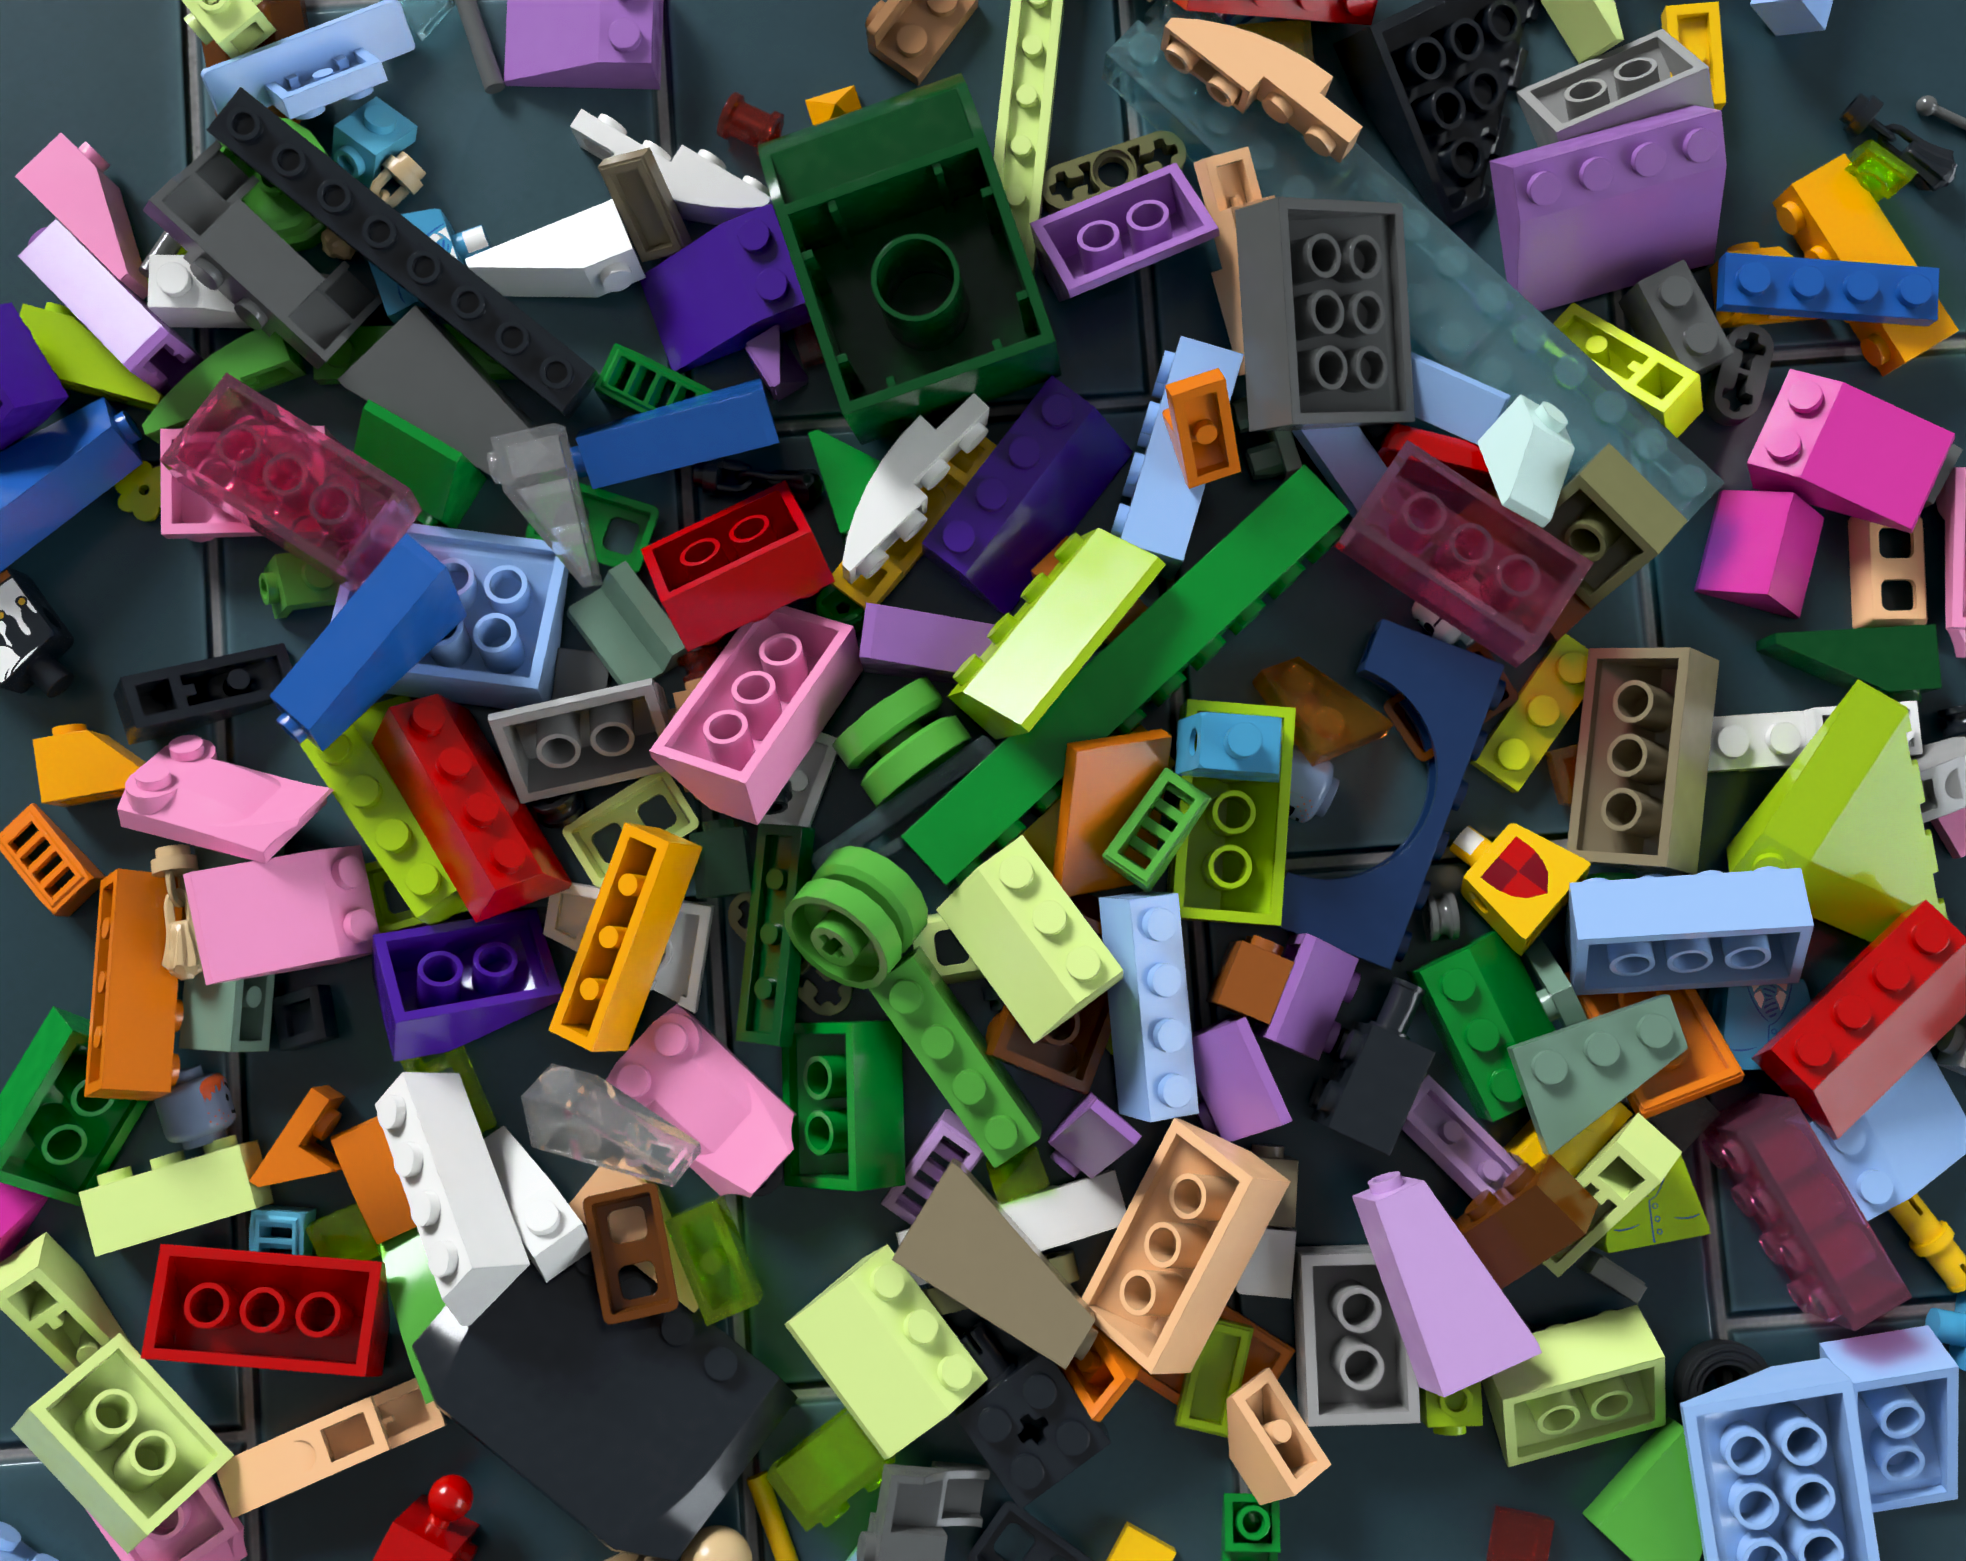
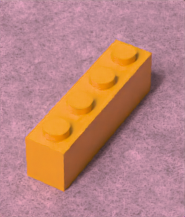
M1845 153L1792 183L1772 202L1777 210L1776 214L1780 226L1785 232L1793 235L1805 254L1804 258L1917 266ZM1939 299L1938 320L1928 327L1845 321L1849 323L1860 340L1861 351L1865 359L1871 365L1877 367L1883 377L1959 331Z
M624 823L548 1031L591 1052L628 1050L701 854L702 846L661 828Z

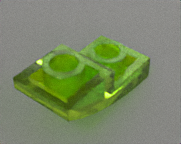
M1872 139L1859 145L1847 156L1850 162L1844 169L1857 178L1858 183L1872 194L1876 202H1879L1883 197L1890 199L1909 183L1918 172Z

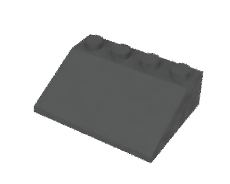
M1276 197L1235 210L1249 432L1293 431L1415 422L1402 203Z

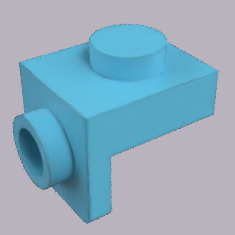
M376 96L334 125L331 159L370 189L372 181L381 173L382 163L390 155L396 156L416 141L418 126Z

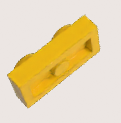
M1719 1L1665 6L1661 14L1662 29L1709 67L1714 109L1722 110L1726 104Z

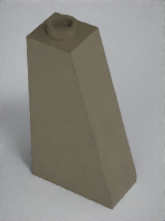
M953 1158L897 1248L892 1260L1065 1370L1073 1357L1082 1361L1098 1334V1331L1092 1328L1095 1322L1094 1311L965 1165Z

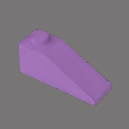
M1089 1090L1088 1095L1084 1094L1047 1140L1056 1149L1050 1156L1055 1163L1074 1178L1082 1171L1092 1179L1131 1149L1142 1136L1126 1120Z

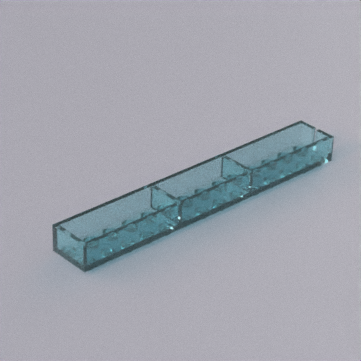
M1157 0L1146 11L1144 24L1138 19L1106 52L1102 79L1158 131L1172 132L1179 137L1185 144L1186 157L1192 163L1248 146L1262 198L1275 195V198L1294 197L1402 203L1411 352L1511 395L1505 411L1520 394L1539 405L1545 401L1558 408L1568 420V424L1565 427L1575 447L1563 485L1608 443L1688 521L1725 483L1356 142L1341 163H1338L1331 156L1325 157L1314 152L1305 142L1304 135L1289 123L1282 124L1272 119L1264 111L1261 102L1257 98L1242 114L1232 105L1226 107L1215 101L1208 93L1206 85L1190 72L1183 74L1173 68L1166 60L1164 52L1160 50L1164 26L1171 18H1185L1226 24L1216 13L1186 11L1172 0Z

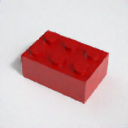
M786 480L640 549L661 604L687 652L702 645L713 644L725 634L750 622L761 621L767 618L773 611L798 599L811 597L818 593L821 588L835 582L814 534Z

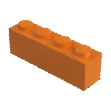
M118 868L100 881L84 1097L153 1101L171 1093V1087L176 1085L179 1078L180 1057L177 1053H174L175 1032L179 1031L183 1021L184 1006L182 1000L177 999L178 978L172 976L169 970L162 966L166 943L164 901L168 892L165 878L153 877L152 872ZM175 877L176 889L178 888L177 877ZM174 906L175 920H185V906L181 908Z

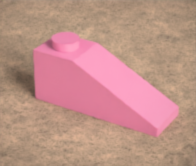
M60 133L15 177L123 284L144 300L148 296V281L139 271L142 261L120 188L104 174L111 165L86 141L78 148L64 134Z

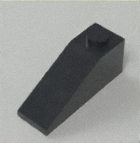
M280 643L120 677L113 695L128 744L131 745L184 733L272 704L274 702L270 698L271 693L291 671L292 666L285 644Z

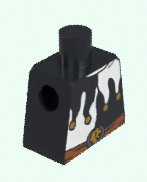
M6 567L0 572V687L22 694L35 683L49 698L56 697L63 693L74 680V675L58 661L73 645L74 637L34 581L27 574Z

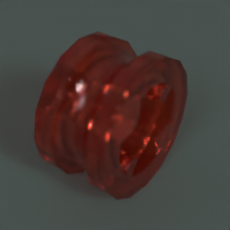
M710 646L679 657L677 659L678 666L685 668L687 672L683 678L684 685L690 680L704 677L723 651V647Z

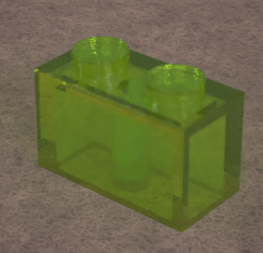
M717 1195L675 1213L664 1221L706 1326L759 1304L764 1294L724 1196Z
M844 1407L770 1466L766 1479L807 1532L819 1522L826 1528L838 1520L850 1508L847 1500L863 1487L870 1493L881 1486L884 1464H893L896 1454L884 1460L846 1407Z

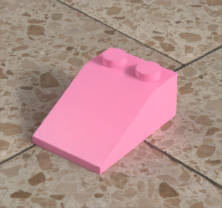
M361 845L319 849L273 857L266 863L250 861L183 874L206 985L344 963L372 954L373 935L380 934Z

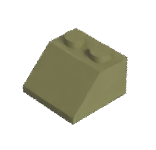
M1608 443L1562 486L1552 519L1544 528L1527 519L1514 533L1592 608L1660 554L1688 520Z

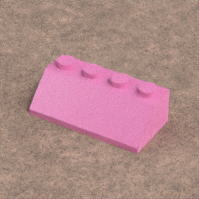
M783 606L773 611L767 618L761 621L750 622L741 626L649 750L651 758L709 809L758 825L863 671L854 626L788 606Z

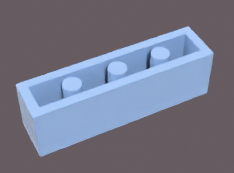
M1143 891L1099 897L1102 940L1123 969V979L1107 990L1119 1114L1147 1122L1199 1114L1178 893L1153 891L1147 893Z

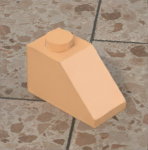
M1269 1367L1260 1371L1226 1399L1229 1458L1259 1505L1297 1495L1331 1465Z

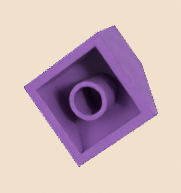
M1293 934L1289 936L1281 957L1293 961L1294 965L1270 1024L1255 1022L1252 1032L1257 1037L1319 1061L1322 1051L1329 1054L1339 1036L1341 1023L1336 1022L1335 1018L1342 1001L1350 1003L1358 988L1361 973L1354 970L1359 959L1310 934Z
M1230 1015L1192 1032L1196 1086L1201 1103L1198 1104L1199 1114H1196L1203 1130L1212 1134L1215 1133L1216 1136L1232 1142L1292 1121L1246 1017Z

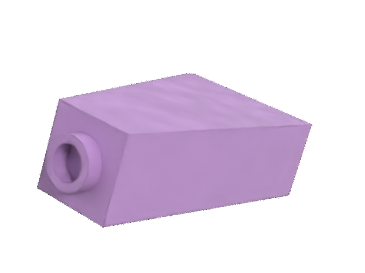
M1399 1171L1388 1172L1369 1180L1368 1185L1370 1189L1352 1196L1420 1388L1446 1397L1542 1353L1533 1334L1424 1180L1401 1176Z

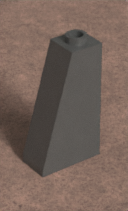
M414 306L337 379L345 388L366 401L369 399L461 452L474 466L512 489L523 488L526 484L534 489L543 482L548 474H552L556 469L551 461L560 451L427 308Z

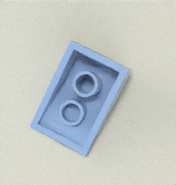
M1930 1050L1838 1140H1833L1804 1110L1783 1120L1834 1215L1860 1224L1910 1199L1966 1154V1116Z
M1929 1325L1819 1343L1820 1358H1828L1853 1381L1873 1513L1958 1499L1959 1366Z

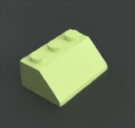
M1023 835L977 867L936 909L1033 1044L1123 979V969Z
M888 1244L858 1261L784 1324L884 1460L895 1455L950 1415L988 1379L909 1272L892 1260L895 1253Z
M1637 1305L1620 1310L1604 1311L1594 1317L1568 1324H1555L1545 1330L1534 1332L1532 1334L1540 1346L1541 1354L1482 1380L1502 1453L1508 1467L1666 1425L1665 1356Z
M118 1333L31 1405L11 1430L128 1554L229 1461L234 1454L145 1359H140L141 1355L125 1337Z

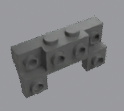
M216 140L198 158L176 176L172 177L152 196L143 211L188 251L183 258L190 264V270L196 279L211 290L218 289L234 304V310L243 322L253 329H262L269 337L276 332L318 370L382 303L380 293L375 296L347 270L350 265L345 260L325 279L242 202L260 180L254 175L249 178L220 151L223 146Z
M932 1461L931 1467L884 1464L876 1513L870 1512L867 1532L862 1531L859 1535L857 1561H944L948 1535L942 1527H982L983 1518L980 1515L984 1483L990 1477L989 1469L985 1465Z

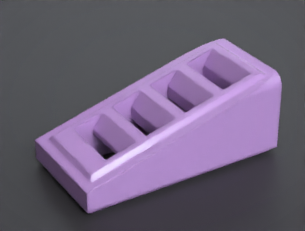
M949 1109L943 1112L905 1166L906 1185L891 1187L881 1202L883 1206L910 1225L913 1224L923 1207L902 1192L906 1187H909L927 1200L934 1187L918 1177L916 1173L920 1169L938 1182L946 1170L945 1167L929 1157L932 1151L948 1162H951L953 1158L957 1159L970 1172L984 1155L957 1114ZM946 1136L947 1138H949L951 1141H953L961 1148L966 1150L967 1154L965 1155L964 1153L959 1151L957 1148L948 1143L942 1137Z

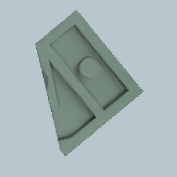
M1540 936L1537 937L1524 953L1542 987V990L1535 992L1549 1021L1552 1022L1558 1019L1562 1028L1588 1020L1571 983Z

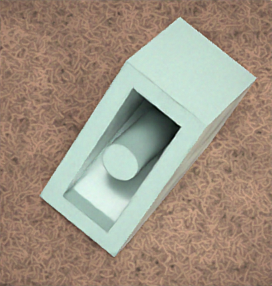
M1520 394L1477 443L1502 506L1544 528L1552 519L1575 447L1565 427L1568 424V420L1558 408L1545 401L1539 405Z

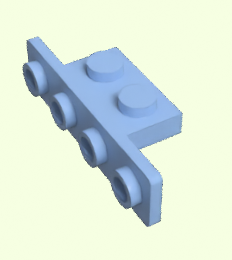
M383 0L205 68L201 71V77L217 115L237 90L242 87L264 106H275L289 119L305 120L322 114L325 111L326 105L338 100H358L370 95L374 91V86L388 81L382 62L414 50L415 43L400 1Z

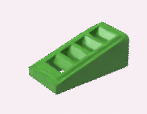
M1165 767L1103 853L1104 863L1143 891L1150 893L1210 803L1211 797ZM1166 790L1190 806L1185 814L1161 799ZM1153 809L1177 824L1173 832L1149 817ZM1141 828L1164 843L1159 851L1136 836ZM1129 847L1151 861L1146 869L1124 855Z

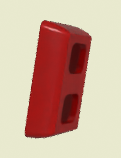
M1395 424L1375 450L1386 467L1391 471L1476 492H1481L1492 482L1479 446L1470 441Z

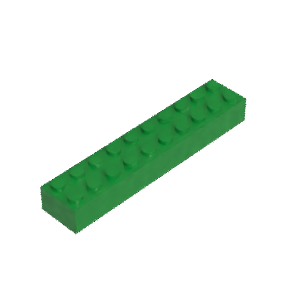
M1304 464L1080 670L1029 733L1008 737L901 835L904 843L947 889L955 882L960 886L977 867L984 863L981 858L994 846L1001 851L1025 832L1026 826L1021 821L1035 809L1042 816L1061 798L1067 743L1132 733L1147 716L1142 709L1149 702L1152 701L1159 708L1187 679L1182 672L1189 665L1198 672L1226 643L1222 635L1228 629L1235 636L1238 635L1266 606L1261 599L1267 593L1273 600L1277 599L1306 569L1301 564L1305 558L1313 565L1335 545L1336 541L1345 533L1339 524L1350 511Z

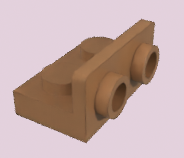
M880 0L872 8L865 22L868 51L919 86L978 8L979 0H887L886 3Z

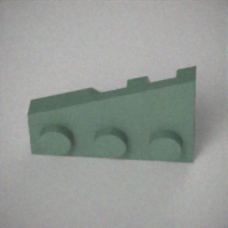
M1661 994L1507 1047L1542 1151L1546 1155H1552L1688 1049L1671 997L1666 994Z

